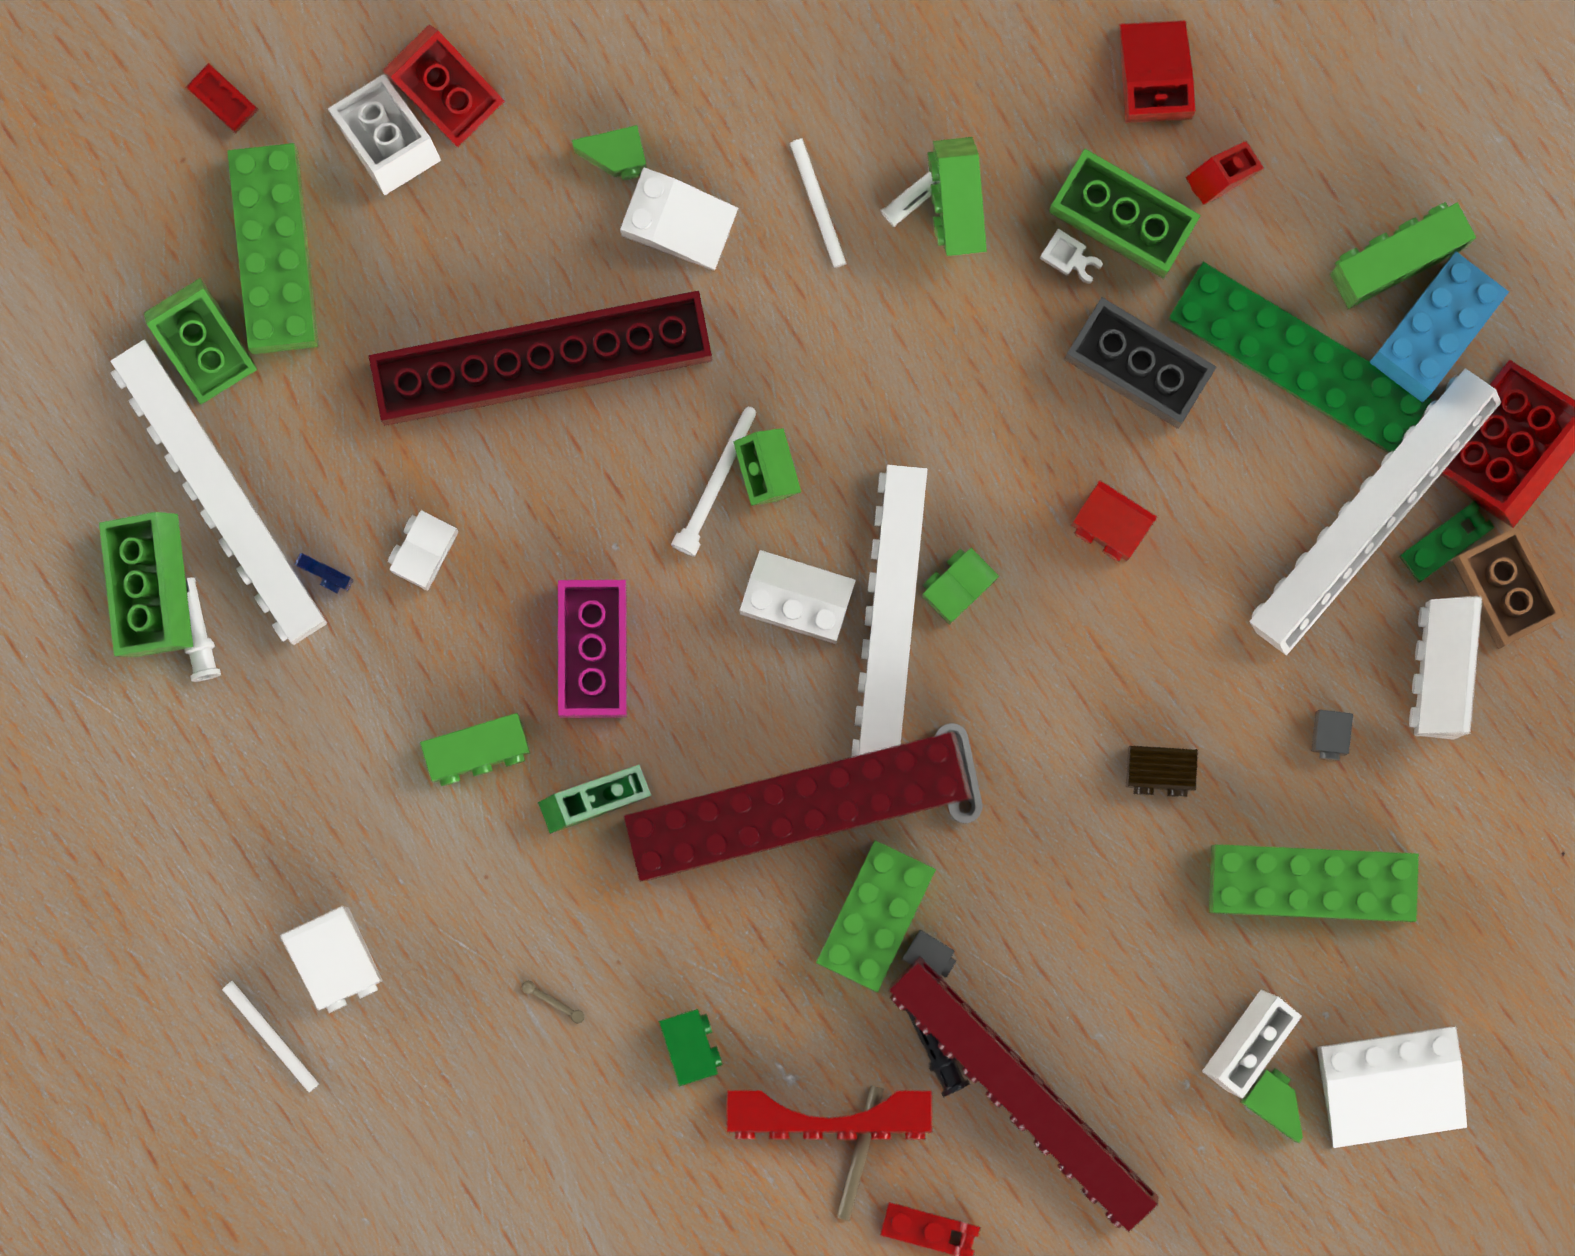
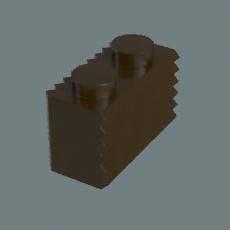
M1129 746L1126 787L1134 788L1133 794L1154 795V789L1167 790V796L1187 797L1188 791L1196 790L1198 750Z

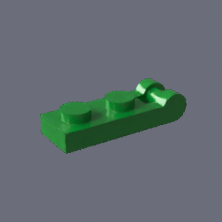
M1473 501L1399 556L1418 583L1495 528L1490 519L1486 521L1479 512L1481 507L1476 501ZM1467 518L1476 528L1469 534L1460 524Z

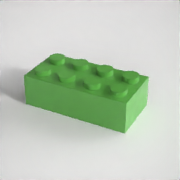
M1087 149L1083 150L1049 210L1050 214L1162 279L1167 275L1201 216Z
M1446 202L1439 204L1428 211L1429 214L1423 217L1424 220L1419 222L1416 217L1401 224L1393 236L1389 237L1387 232L1370 240L1369 245L1364 247L1365 250L1359 252L1357 248H1354L1339 257L1340 260L1335 262L1336 267L1330 276L1348 310L1450 258L1456 251L1459 253L1465 250L1477 237L1458 202L1449 207Z
M152 512L100 522L99 528L114 656L141 657L192 648L193 641L178 514Z
M875 840L816 964L878 992L936 869Z

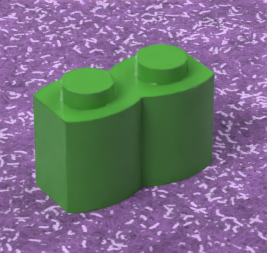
M960 548L946 562L950 568L945 573L940 575L936 571L922 585L926 589L922 597L949 625L999 577L972 548L966 552Z

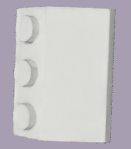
M760 550L742 601L740 614L836 644L856 580Z

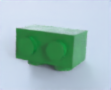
M695 1009L659 1021L679 1086L719 1074L717 1067L723 1064L717 1046L710 1048L707 1034L713 1032L707 1013L700 1015L699 1009Z

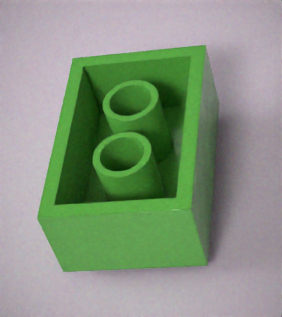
M973 137L933 141V152H928L927 155L932 181H936V184H930L935 214L939 213V216L933 217L935 237H937L938 246H944L947 256L987 252L979 153Z

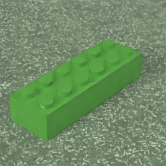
M294 143L227 150L248 349L252 354L319 347L298 149Z
M1215 844L1211 846L1209 913L1417 922L1419 854Z

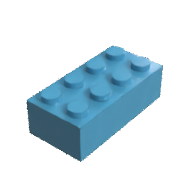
M1456 251L1377 351L1370 363L1423 403L1436 389L1509 291Z

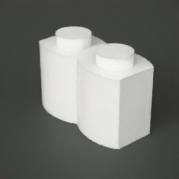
M421 510L417 517L412 515L404 528V533L407 534V537L402 546L397 544L394 547L388 562L392 564L390 571L393 574L428 591L443 560L455 541L458 530Z

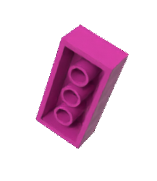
M558 580V716L560 718H627L626 580Z

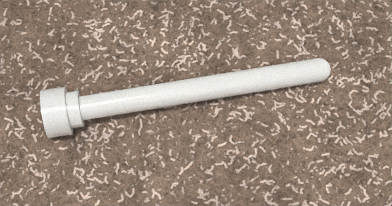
M746 407L743 410L687 528H682L680 533H676L671 543L672 547L687 555L695 557L701 545L698 542L700 539L698 534L737 455L733 441L747 435L756 416V411L753 407Z

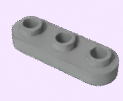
M949 723L940 727L936 735L948 732L956 734L972 799L966 800L971 804V810L968 813H962L959 810L960 802L947 806L951 817L955 821L967 824L975 821L980 816L982 800L968 734L962 726Z

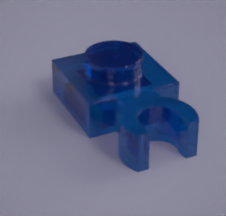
M301 552L294 564L300 569L322 579L319 585L338 594L340 589L348 592L354 582L351 577Z

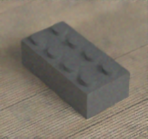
M1103 297L1099 300L1064 358L1067 362L1177 429L1185 420L1216 369L1215 365Z

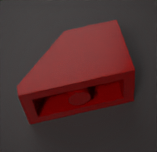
M1244 141L1212 156L1185 178L1191 185L1195 196L1205 205L1228 193L1259 173L1264 167L1247 141Z

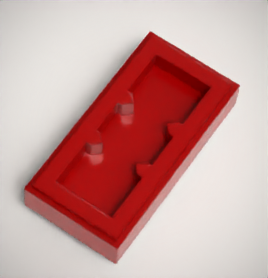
M209 63L186 86L190 93L235 134L258 111V108Z

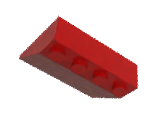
M1509 360L1490 383V386L1497 390L1502 403L1441 475L1472 500L1476 501L1487 512L1514 528L1575 452V400Z

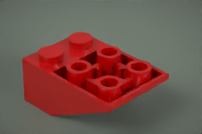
M1186 20L1119 24L1125 123L1191 120L1196 110L1194 78Z

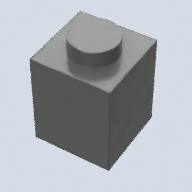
M1328 710L1316 711L1311 752L1320 753V759L1339 761L1340 755L1345 756L1349 754L1353 713Z
M922 930L918 931L902 960L911 965L921 956L939 976L942 975L945 978L956 963V960L951 958L955 952L953 949Z

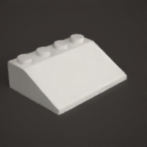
M1482 597L1430 599L1425 603V607H1420L1418 626L1423 627L1422 641H1417L1415 660L1420 661L1419 674H1414L1412 693L1417 694L1416 707H1411L1409 727H1414V736L1454 740L1470 733Z
M1456 1027L1437 1028L1317 1047L1333 1148L1467 1128L1462 1061Z

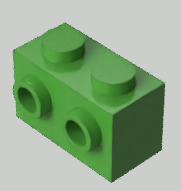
M784 428L755 432L733 441L751 506L778 502L801 493Z

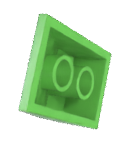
M201 278L144 312L147 326L200 405L257 370L251 357Z

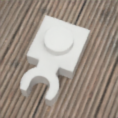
M1060 229L1056 231L1040 256L1041 260L1066 276L1069 275L1072 269L1078 271L1079 278L1088 284H1091L1094 278L1085 272V267L1094 265L1100 269L1103 265L1101 260L1096 257L1083 256L1082 253L1086 246Z

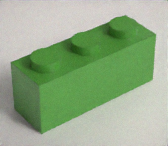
M518 713L420 742L431 781L434 783L440 781L441 786L461 781L459 775L471 771L474 777L492 772L491 765L505 762L506 767L525 761L524 755L530 754Z

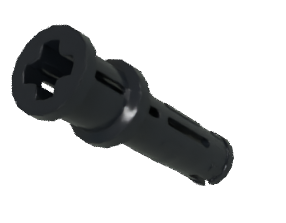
M906 1009L931 1061L929 1069L931 1072H935L943 1088L941 1093L943 1098L970 1085L968 1080H964L955 1062L957 1059L955 1057L949 1059L939 1049L938 1044L940 1042L931 1033L929 1035L924 1034L914 1023L916 1018Z

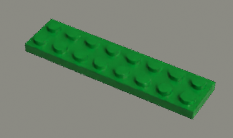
M1202 262L1168 318L1170 322L1387 453L1397 449L1403 442L1406 431L1419 423L1426 408L1432 401L1428 397L1423 403L1368 360L1205 262Z

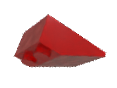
M430 24L382 70L457 148L505 102L452 44Z
M1099 480L1071 526L1076 529L1074 534L1083 541L1091 544L1094 540L1104 546L1102 552L1118 562L1121 558L1128 561L1155 522L1157 516Z

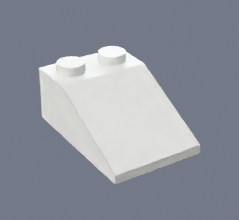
M384 74L328 108L331 116L384 195L441 161L430 136Z
M644 167L620 228L621 236L715 271L738 208L675 178Z

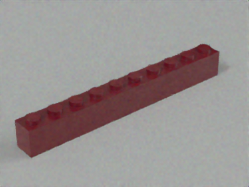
M921 956L891 983L889 991L892 993L890 996L892 1002L902 1011L908 1009L916 1018L914 1020L916 1026L926 1035L931 1033L940 1042L938 1044L939 1049L949 1059L955 1057L964 1066L962 1071L967 1078L975 1084L979 1081L988 1090L986 1095L989 1100L999 1108L1003 1105L1012 1114L1010 1120L1022 1132L1027 1129L1036 1138L1033 1141L1036 1147L1046 1156L1051 1154L1059 1162L1057 1165L1059 1170L1068 1179L1072 1180L1075 1178L1083 1186L1081 1191L1093 1204L1099 1202L1107 1210L1105 1215L1117 1228L1123 1226L1130 1232L1158 1205L1159 1196Z

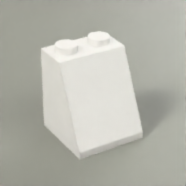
M342 906L280 935L318 1010L327 1008L328 1012L331 1013L346 1006L345 999L352 995L358 994L361 999L378 991L376 984L383 980L348 907Z

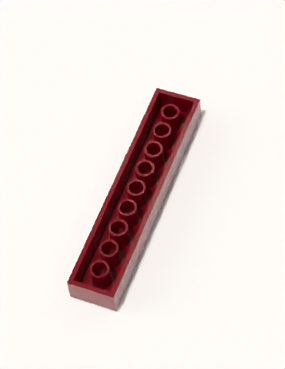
M699 290L368 355L380 419L384 426L713 362Z
M948 732L623 816L639 881H649L969 800L972 797L956 734Z

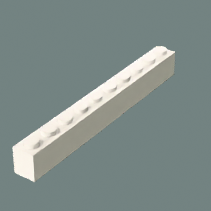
M142 340L112 359L111 363L115 370L110 372L121 389L127 386L133 396L128 401L139 417L145 415L151 426L146 429L156 445L163 443L169 453L164 456L174 473L180 470L187 481L182 486L192 501L197 498L200 500L205 508L200 514L210 529L216 526L223 536L218 540L219 544L228 557L234 554L241 566L236 568L237 572L246 585L253 583L259 594L254 596L264 613L271 611L277 621L272 626L282 641L288 639L290 643L295 645L328 624L146 340Z
M1466 368L1459 376H1454L1448 382L1443 395L1437 401L1435 400L1428 405L1424 417L1416 426H1412L1406 431L1403 442L1395 451H1390L1384 457L1380 469L1374 476H1369L1362 483L1357 496L1352 501L1343 505L1334 523L1320 532L1317 537V543L1309 552L1303 553L1298 558L1295 568L1289 576L1282 578L1276 584L1274 593L1266 603H1261L1254 610L1252 619L1249 622L1259 636L1287 656L1502 403L1495 388Z
M887 465L886 473H879L878 493H884L883 506H876L874 526H881L880 539H873L871 559H877L876 573L870 572L868 592L874 593L873 606L866 605L864 626H871L870 639H863L861 659H867L866 673L860 672L858 692L864 693L863 706H856L854 726H861L860 740L853 739L851 757L901 745L927 468Z

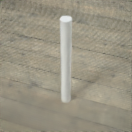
M803 139L795 140L790 145L833 267L843 266L846 264Z
M233 981L228 983L222 989L304 1088L309 1093L319 1085L316 1079Z

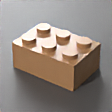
M1519 526L1452 559L1470 596L1482 597L1480 615L1498 649L1565 616Z

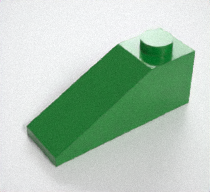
M639 764L555 793L538 802L551 834L651 796Z

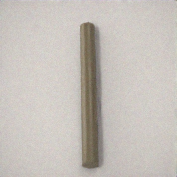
M871 1085L865 1111L881 1103L883 1088ZM858 1133L837 1218L850 1221L871 1141V1133Z

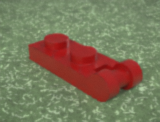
M888 1202L880 1235L954 1256H973L975 1250L972 1249L974 1238L979 1236L981 1227ZM952 1230L962 1233L959 1245L949 1243Z

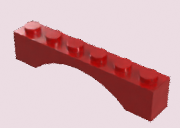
M727 1090V1132L735 1133V1139L743 1140L755 1139V1133H769V1139L773 1140L789 1139V1133H803V1139L822 1140L823 1133H837L838 1140H857V1133H871L872 1140H891V1133H905V1140H925V1133H933V1092L896 1091L884 1102L867 1111L850 1116L825 1118L808 1116L792 1111L772 1100L761 1090Z

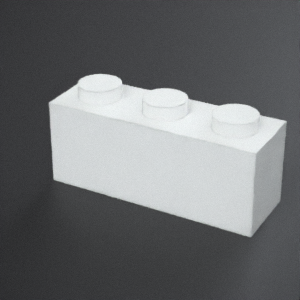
M1260 990L1202 1072L1224 1090L1243 1098L1302 1016L1278 996Z

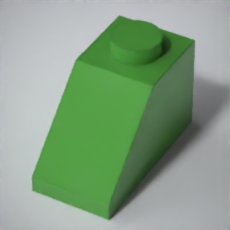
M637 125L572 140L575 154L613 177L622 176V180L634 179L641 176V171L644 167L647 168Z
M1276 1068L1272 1072L1264 1069L1240 1103L1291 1140L1300 1143L1303 1134L1295 1090L1288 1085L1291 1079Z

